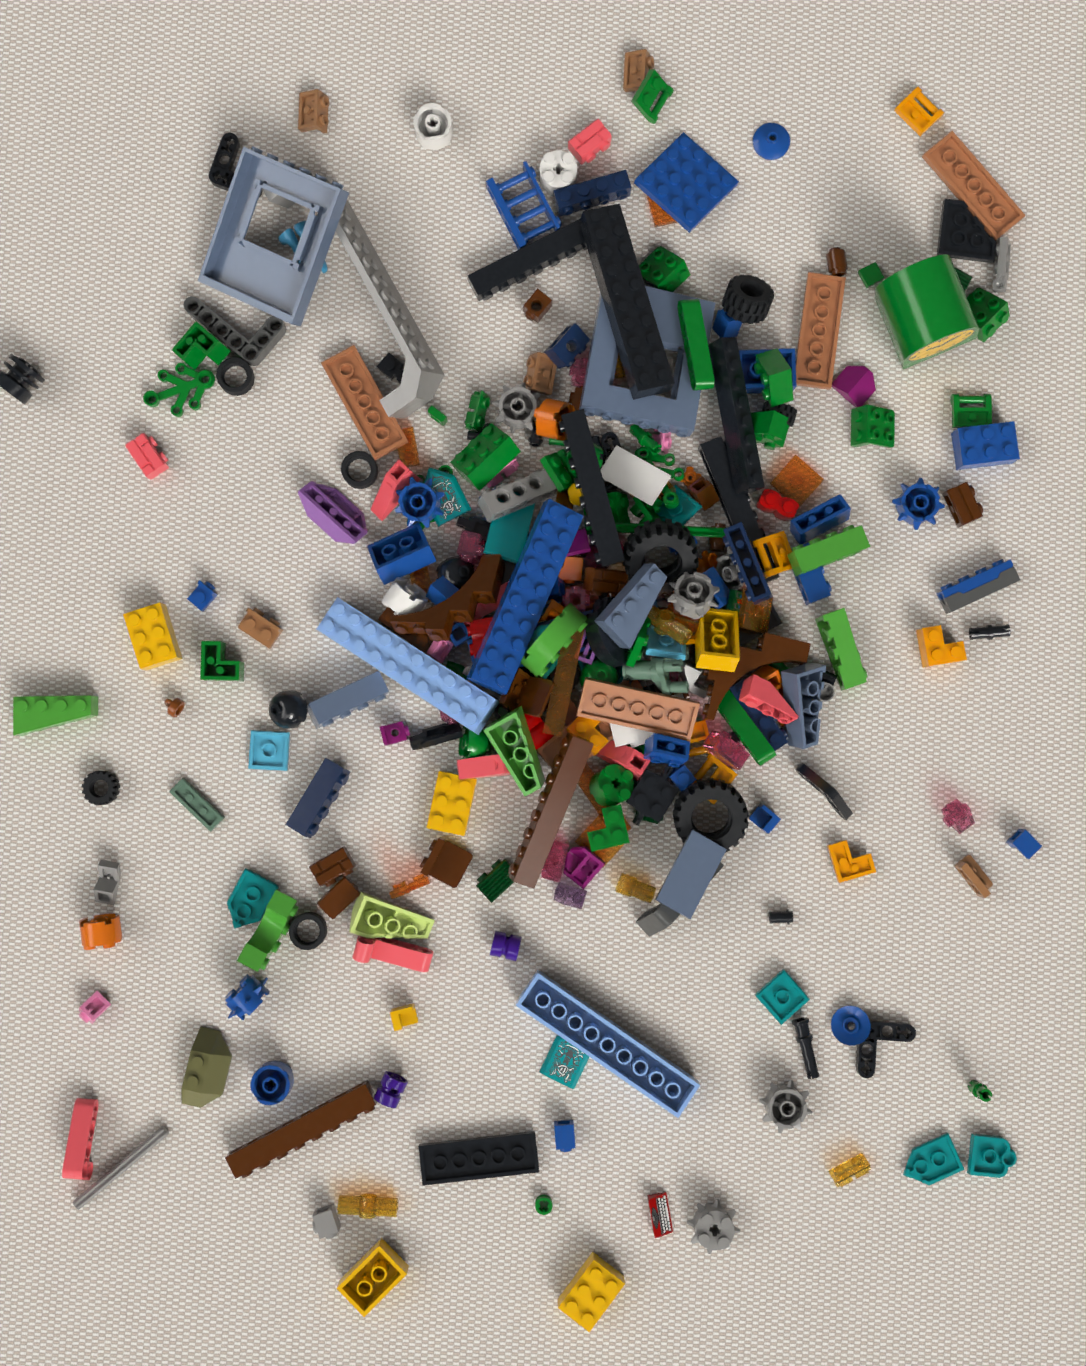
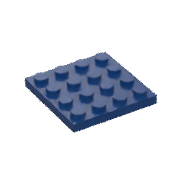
M684 132L634 181L638 188L689 233L739 183L735 177Z

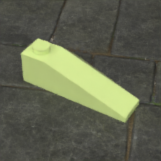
M360 891V895L357 897L352 909L349 932L365 938L428 939L435 920Z

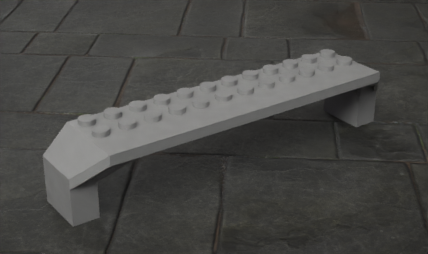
M309 170L311 171L310 176L315 177L316 174L321 175L319 172L316 173L312 170ZM321 175L327 178L326 182L329 184H332V181H335L328 176L326 177L324 175ZM263 189L269 202L288 209L295 204L291 200ZM347 200L336 228V233L406 358L400 386L379 401L388 417L405 419L432 400L444 377V373Z

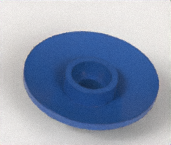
M766 123L760 126L753 136L754 150L760 157L767 160H776L783 157L790 146V136L787 130L777 123ZM769 137H774L776 140L772 141Z
M844 1006L833 1015L831 1029L838 1041L845 1045L855 1046L863 1043L868 1038L871 1023L869 1017L862 1009L856 1006ZM850 1022H853L855 1024V1028L853 1030L849 1029L848 1024Z

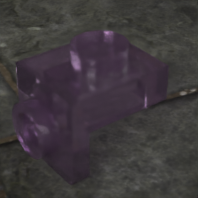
M559 882L554 892V900L563 905L582 909L587 890Z

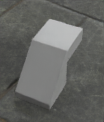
M682 660L683 666L681 667H683V671L680 672L682 681H688L689 692L705 699L707 690L702 684L696 682L701 671L696 668L695 664Z
M100 860L98 864L99 879L94 887L95 902L114 905L121 877L120 863Z

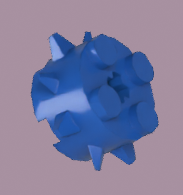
M410 477L409 486L404 487L403 490H396V493L399 495L398 503L400 505L395 509V513H402L408 518V527L417 521L423 523L426 528H429L432 519L437 515L444 514L440 507L441 498L445 494L444 492H437L432 488L431 478L425 483H420L413 477ZM418 499L423 502L421 506L417 503Z
M919 478L917 483L910 487L904 483L900 484L903 492L897 499L892 500L899 514L897 520H904L906 523L913 525L914 530H918L920 524L926 521L935 525V514L939 509L945 508V505L939 502V487L933 488L931 485H925L922 478Z
M247 974L239 982V987L236 990L233 988L225 996V1005L231 1010L228 1019L237 1015L241 1020H244V1014L250 1015L263 1002L261 997L264 994L267 996L270 993L264 986L268 980L267 977L259 981L254 975L249 976Z

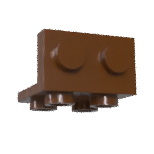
M518 668L507 694L501 695L499 703L511 711L522 706L524 714L540 717L553 690L554 682L530 676Z
M439 837L438 840L434 839L431 843L429 857H424L419 866L422 868L420 873L426 876L430 875L452 888H456L473 855L446 839Z

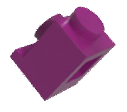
M404 721L380 727L384 746L407 741L410 735L408 724L405 725ZM394 729H397L399 731V734L396 737L392 735V731Z

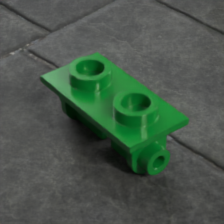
M482 390L480 392L474 391V394L471 395L469 408L474 409V412L468 411L464 422L465 428L468 430L474 428L480 432L485 425V415L490 406V396Z

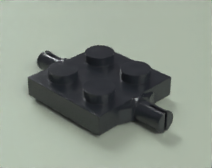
M666 766L661 775L654 774L645 769L635 785L630 798L626 800V803L633 806L637 811L632 821L634 824L639 826L644 816L660 823L679 792V789L671 785L667 780L673 770L672 768Z

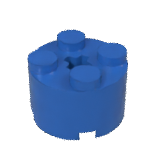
M273 1060L264 1063L251 1079L250 1088L252 1094L257 1098L256 1100L264 1105H275L284 1100L294 1084L292 1069L281 1061ZM270 1080H274V1083L276 1084L272 1086V1082Z

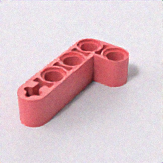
M358 936L352 958L361 963H368L372 958L412 970L428 972L433 951L393 938H365Z
M77 1098L75 1101L62 1169L63 1178L90 1180L92 1176L93 1162H90L89 1158L99 1106L97 1099Z

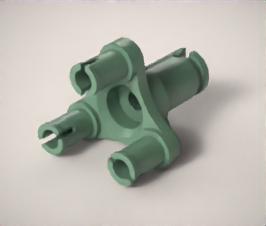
M686 647V660L689 659L688 647ZM656 656L652 657L651 660L636 661L634 667L622 666L624 680L652 679V682L666 695L689 692L688 681L671 682L669 679V672L683 671V667H681L683 666L682 659Z

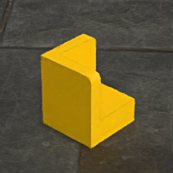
M414 1003L393 1008L390 1011L394 1031L402 1030L404 1026L418 1023Z

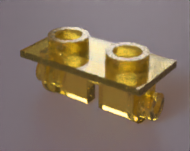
M863 1153L828 1172L833 1178L836 1187L841 1186L842 1188L853 1181L851 1176L855 1175L857 1179L868 1174L869 1170H871V1165Z

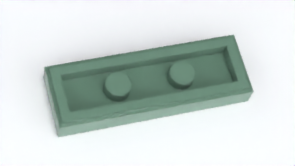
M182 778L169 791L210 832L225 818L185 778Z

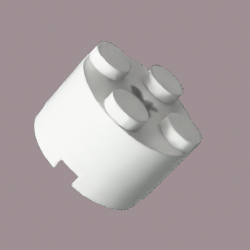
M437 103L423 105L419 108L420 110L415 114L413 120L418 142L424 149L431 150L448 146L453 134L450 113Z
M562 150L545 153L540 163L539 180L542 188L547 193L553 196L554 190L576 184L577 163L571 153Z
M397 577L381 602L395 611L394 615L410 614L423 609L428 601L426 592L415 583L411 586L407 583V579Z

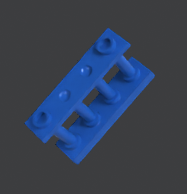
M527 161L523 162V173L500 184L495 183L493 177L486 180V189L518 250L527 246L528 240L552 228L554 231H557L562 226L560 218L552 212L535 179L536 173L532 166L529 167ZM528 179L532 189L510 200L503 199L501 194L504 190ZM537 196L541 205L517 217L512 216L510 212L511 207ZM545 212L549 222L527 233L520 232L518 227L521 223Z

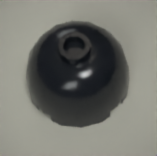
M459 556L449 557L437 567L438 578L436 580L444 576L458 589H461L475 571L472 564L465 558Z
M295 690L282 691L271 699L269 716L277 726L285 729L298 728L301 722L306 720L308 713L307 702L302 699L300 692Z

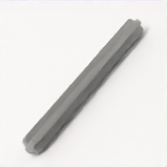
M165 1126L160 1127L73 1201L75 1208L81 1209L169 1134Z

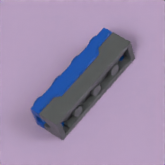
M1003 559L992 563L993 568L988 570L986 567L975 571L976 575L971 578L969 575L958 579L959 583L954 586L952 583L940 587L942 591L936 594L945 613H951L1020 581L1011 559L1006 562Z

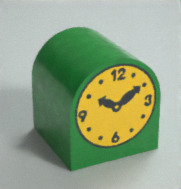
M937 255L914 263L894 273L882 281L875 289L877 306L903 370L977 338L979 326L950 255Z

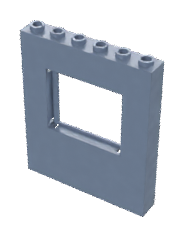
M252 146L251 150L243 147L198 281L285 322L301 327L349 192L343 190L344 185L332 181V184L327 183V178L321 175L310 176L311 171L302 167L299 170L294 169L295 164L286 160L280 163L278 162L279 157L268 153L266 157L262 155L263 151ZM262 188L310 209L293 260H289L245 240Z
M645 286L664 349L678 352L673 377L675 384L671 389L670 399L652 395L633 400L630 389L613 386L619 352L600 292L579 410L584 409L586 416L596 415L604 420L611 421L614 419L626 425L635 424L643 429L653 428L661 433L671 432L679 437H690L695 430L701 390L693 391L691 387L677 304L679 300L698 298ZM699 299L709 345L715 302Z

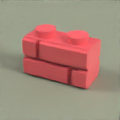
M596 119L568 141V149L581 165L585 162L590 163L596 157L595 154L600 150L604 152L610 147L612 136L602 122Z
M142 433L125 446L145 476L152 480L169 468L166 463L169 460L162 451L159 452L156 446L158 444L155 439Z

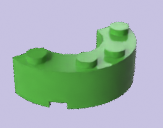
M571 603L544 630L527 650V653L520 662L536 677L538 675L543 677L549 670L547 665L550 662L553 664L559 658L560 654L558 652L562 647L566 649L573 641L571 637L577 631L581 633L588 625L585 622L588 618Z
M275 890L258 928L238 957V962L257 972L261 969H266L272 952L277 953L281 946L279 940L282 935L286 936L289 931L290 925L288 923L291 917L295 916L299 908L296 905L297 900Z

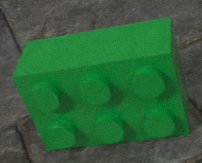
M491 423L475 439L471 440L468 446L458 453L450 463L462 478L480 491L521 451L510 436Z

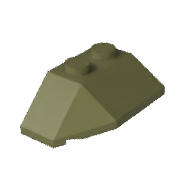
M200 1027L191 1048L181 1088L182 1104L201 1108L223 1095L232 1054L220 1030Z

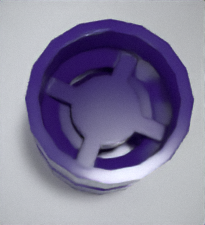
M495 930L490 955L499 958L504 955L505 959L516 961L522 937L513 934L508 937L505 932Z
M385 1071L381 1079L382 1086L377 1088L374 1099L384 1106L397 1108L401 1099L400 1093L404 1092L408 1081L394 1072Z

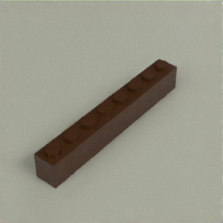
M568 732L566 737H563L560 744V752L553 760V769L546 777L544 791H541L539 794L537 808L532 811L530 825L524 831L523 842L516 850V859L509 867L508 874L513 882L535 888L594 744L589 740Z
M366 1080L229 1152L225 1159L235 1179L240 1176L245 1178L251 1175L257 1167L260 1169L265 1168L274 1158L282 1159L288 1155V1151L301 1149L306 1145L305 1142L311 1139L312 1141L318 1140L323 1136L322 1133L328 1130L330 1132L337 1130L341 1127V1123L354 1121L358 1118L357 1115L362 1112L367 1114L373 1111L377 1101L374 1099L375 1093L369 1081Z

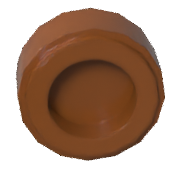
M179 698L173 701L166 699L167 714L173 718L179 716L184 709V701Z

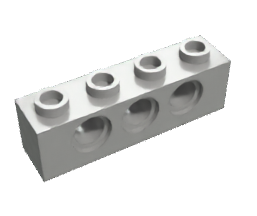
M538 469L532 472L530 476H520L510 484L506 482L495 490L488 489L484 491L478 504L487 521L491 522L554 496L557 488L546 470L541 471Z

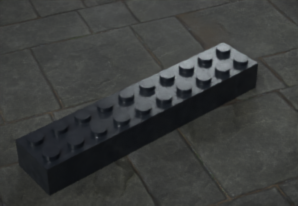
M620 203L584 210L579 223L632 398L635 400L669 392L675 382Z

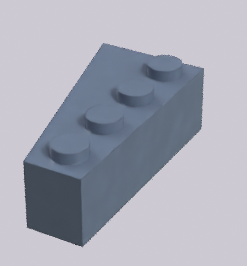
M655 563L644 564L596 618L595 622L620 648L630 649L667 576Z
M809 662L781 671L783 697L798 715V719L786 724L789 746L806 749L818 745L821 722L818 715L820 709H822L823 701H820L821 690H824L822 675L823 672H826V665Z
M377 671L310 702L307 706L308 713L316 729L322 726L327 727L338 718L344 719L350 716L351 712L356 709L360 711L369 706L368 703L374 700L376 703L384 700L389 690L380 672Z

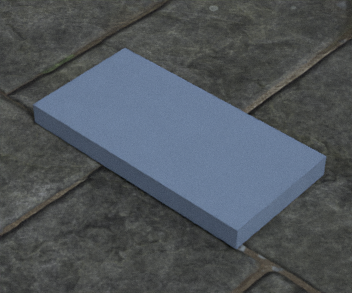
M691 830L655 900L687 919H691L727 849Z

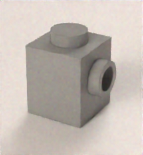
M334 1204L315 1210L312 1216L314 1232L318 1233L320 1239L335 1237L341 1228V1224Z

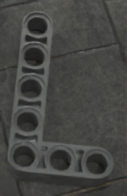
M191 296L184 301V309L191 318L250 366H258L282 339L287 330L283 320L271 316L254 336L247 340L198 298ZM193 305H198L196 310L191 311ZM207 317H212L209 323H205ZM275 324H281L279 329H272ZM221 329H227L225 334L219 335ZM263 338H268L266 344H260V341ZM241 340V344L234 347V343ZM251 352H256L254 358L248 359V355Z
M722 862L718 865L712 879L724 866ZM660 903L642 914L636 923L650 937L669 927L680 914Z

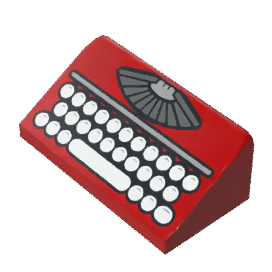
M667 1193L647 1195L654 1238L672 1233L673 1228Z

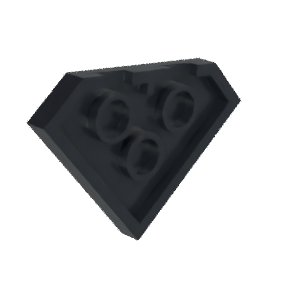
M944 199L937 255L947 254L955 259L993 263L995 261L997 245L994 238L987 234L984 230L985 227L976 216L971 214L964 201Z

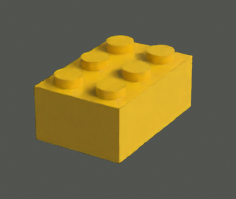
M159 602L123 614L140 669L147 671L183 659L165 604Z
M710 608L703 617L695 619L696 668L735 672L740 660L738 611Z
M439 771L426 828L465 836L478 779L459 780L458 774Z
M381 1238L339 1280L336 1289L365 1317L407 1275L409 1265Z
M592 1252L557 1299L558 1309L590 1333L625 1285L624 1275L596 1253Z

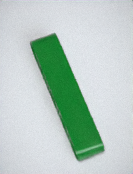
M699 299L679 300L677 311L692 390L713 389L714 374Z
M728 690L718 707V711L756 763L762 766L777 756L776 752L731 691Z

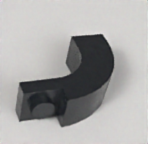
M610 597L595 600L593 613L586 615L588 619L585 622L588 625L585 627L588 643L597 658L604 664L615 668L626 665L629 649L620 648L595 622L596 618L613 600Z

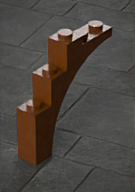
M482 554L479 565L471 578L461 589L441 603L419 612L392 615L390 622L396 633L428 634L430 640L449 641L454 622H473L478 603L488 604L497 602L506 567L501 554Z
M764 633L757 641L756 648L759 651L739 646L740 660L735 672L704 669L705 681L712 682V685H708L706 696H709L708 703H704L702 714L705 715L704 720L713 721L715 719L718 707L726 692L743 675L758 667L773 663L803 665L807 662L811 643Z

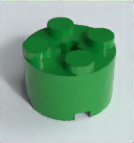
M617 764L608 765L596 772L591 777L589 783L591 795L593 794L596 799L595 801L603 807L615 806L629 799L634 789L632 772Z

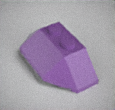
M310 481L298 491L307 516L335 542L355 544L368 533L364 513L336 488Z

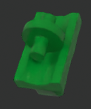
M635 496L633 497L635 504L630 511L638 518L644 514L639 524H644L643 522L648 520L650 523L655 522V519L660 518L657 514L661 511L660 507L662 505L659 497H657L652 506Z

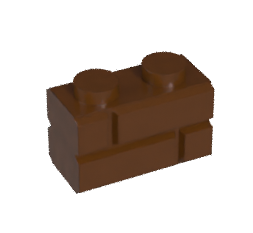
M968 482L942 493L958 528L983 517V507L979 502H976L974 497L975 490Z
M586 567L583 589L590 591V595L601 596L602 592L607 593V597H616L626 585L628 575L626 571Z
M344 846L310 865L309 868L319 886L321 887L325 884L328 887L337 882L336 877L340 875L346 877L353 873L352 868L356 867V864Z

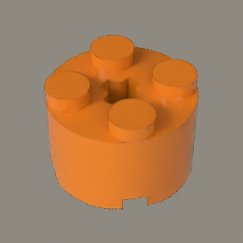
M545 399L540 407H537L534 411L536 434L551 439L566 440L564 432H560L558 421H561L562 414L574 412V406L565 401Z
M114 913L95 915L90 921H88V917L79 921L84 950H92L96 946L102 945L103 948H111L115 946V943L122 941L119 914L117 916Z

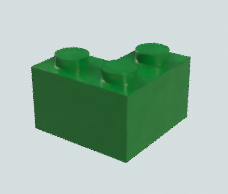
M197 321L194 322L172 349L178 357L194 370L206 356L219 366L231 352Z
M775 348L756 354L754 369L756 374L760 375L764 385L762 390L764 400H768L771 407L793 401L791 368L779 349Z
M775 410L751 413L756 443L763 444V447L769 450L783 447L789 425H787L788 417Z
M201 641L200 680L244 682V662L225 661L226 643L222 641Z
M621 804L602 808L606 828L587 832L591 852L630 843Z

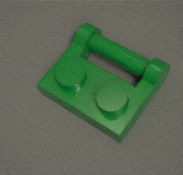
M650 69L631 102L648 122L655 124L659 112L674 90L665 83L655 69ZM661 91L662 94L655 104L653 110L650 111V107L652 106L654 100Z
M984 394L983 396L951 395L952 428L992 424L991 394ZM960 403H983L984 407H960Z
M564 449L540 459L541 464L559 493L568 490L574 483L573 478H575L568 469L567 453Z
M646 617L633 645L628 651L627 666L634 667L636 660L640 661L642 646L646 647L649 635H646L647 628L651 624L649 617Z

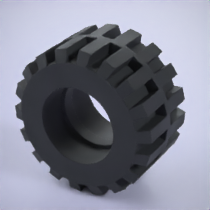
M748 274L736 275L730 279L722 300L723 310L727 312L729 317L741 323H760V321H764L767 317L774 299V291L766 281L759 279V277Z

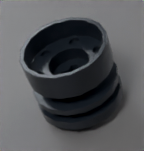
M10 354L9 358L15 364L11 366L6 361L4 362L9 372L6 373L0 370V387L25 405L33 396L27 387L30 385L38 389L39 386L32 381L36 378L43 383L45 379L42 378L36 368L23 358Z

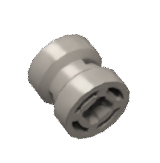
M824 682V690H821L820 701H830L834 697L835 689L830 683Z

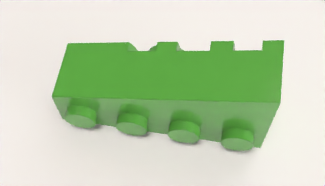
M850 525L844 528L842 533L838 534L835 531L827 534L824 540H821L819 537L809 541L810 545L804 547L803 544L793 547V552L789 553L787 557L795 576H799L820 566L823 567L835 561L856 555L871 546L862 525L858 527Z
M845 608L816 618L815 621L834 673L838 675L837 681L841 691L867 682V672L862 667L860 653L857 650Z
M98 696L13 697V736H23L98 716Z
M522 706L489 723L484 732L523 795L527 796L540 789L546 780Z

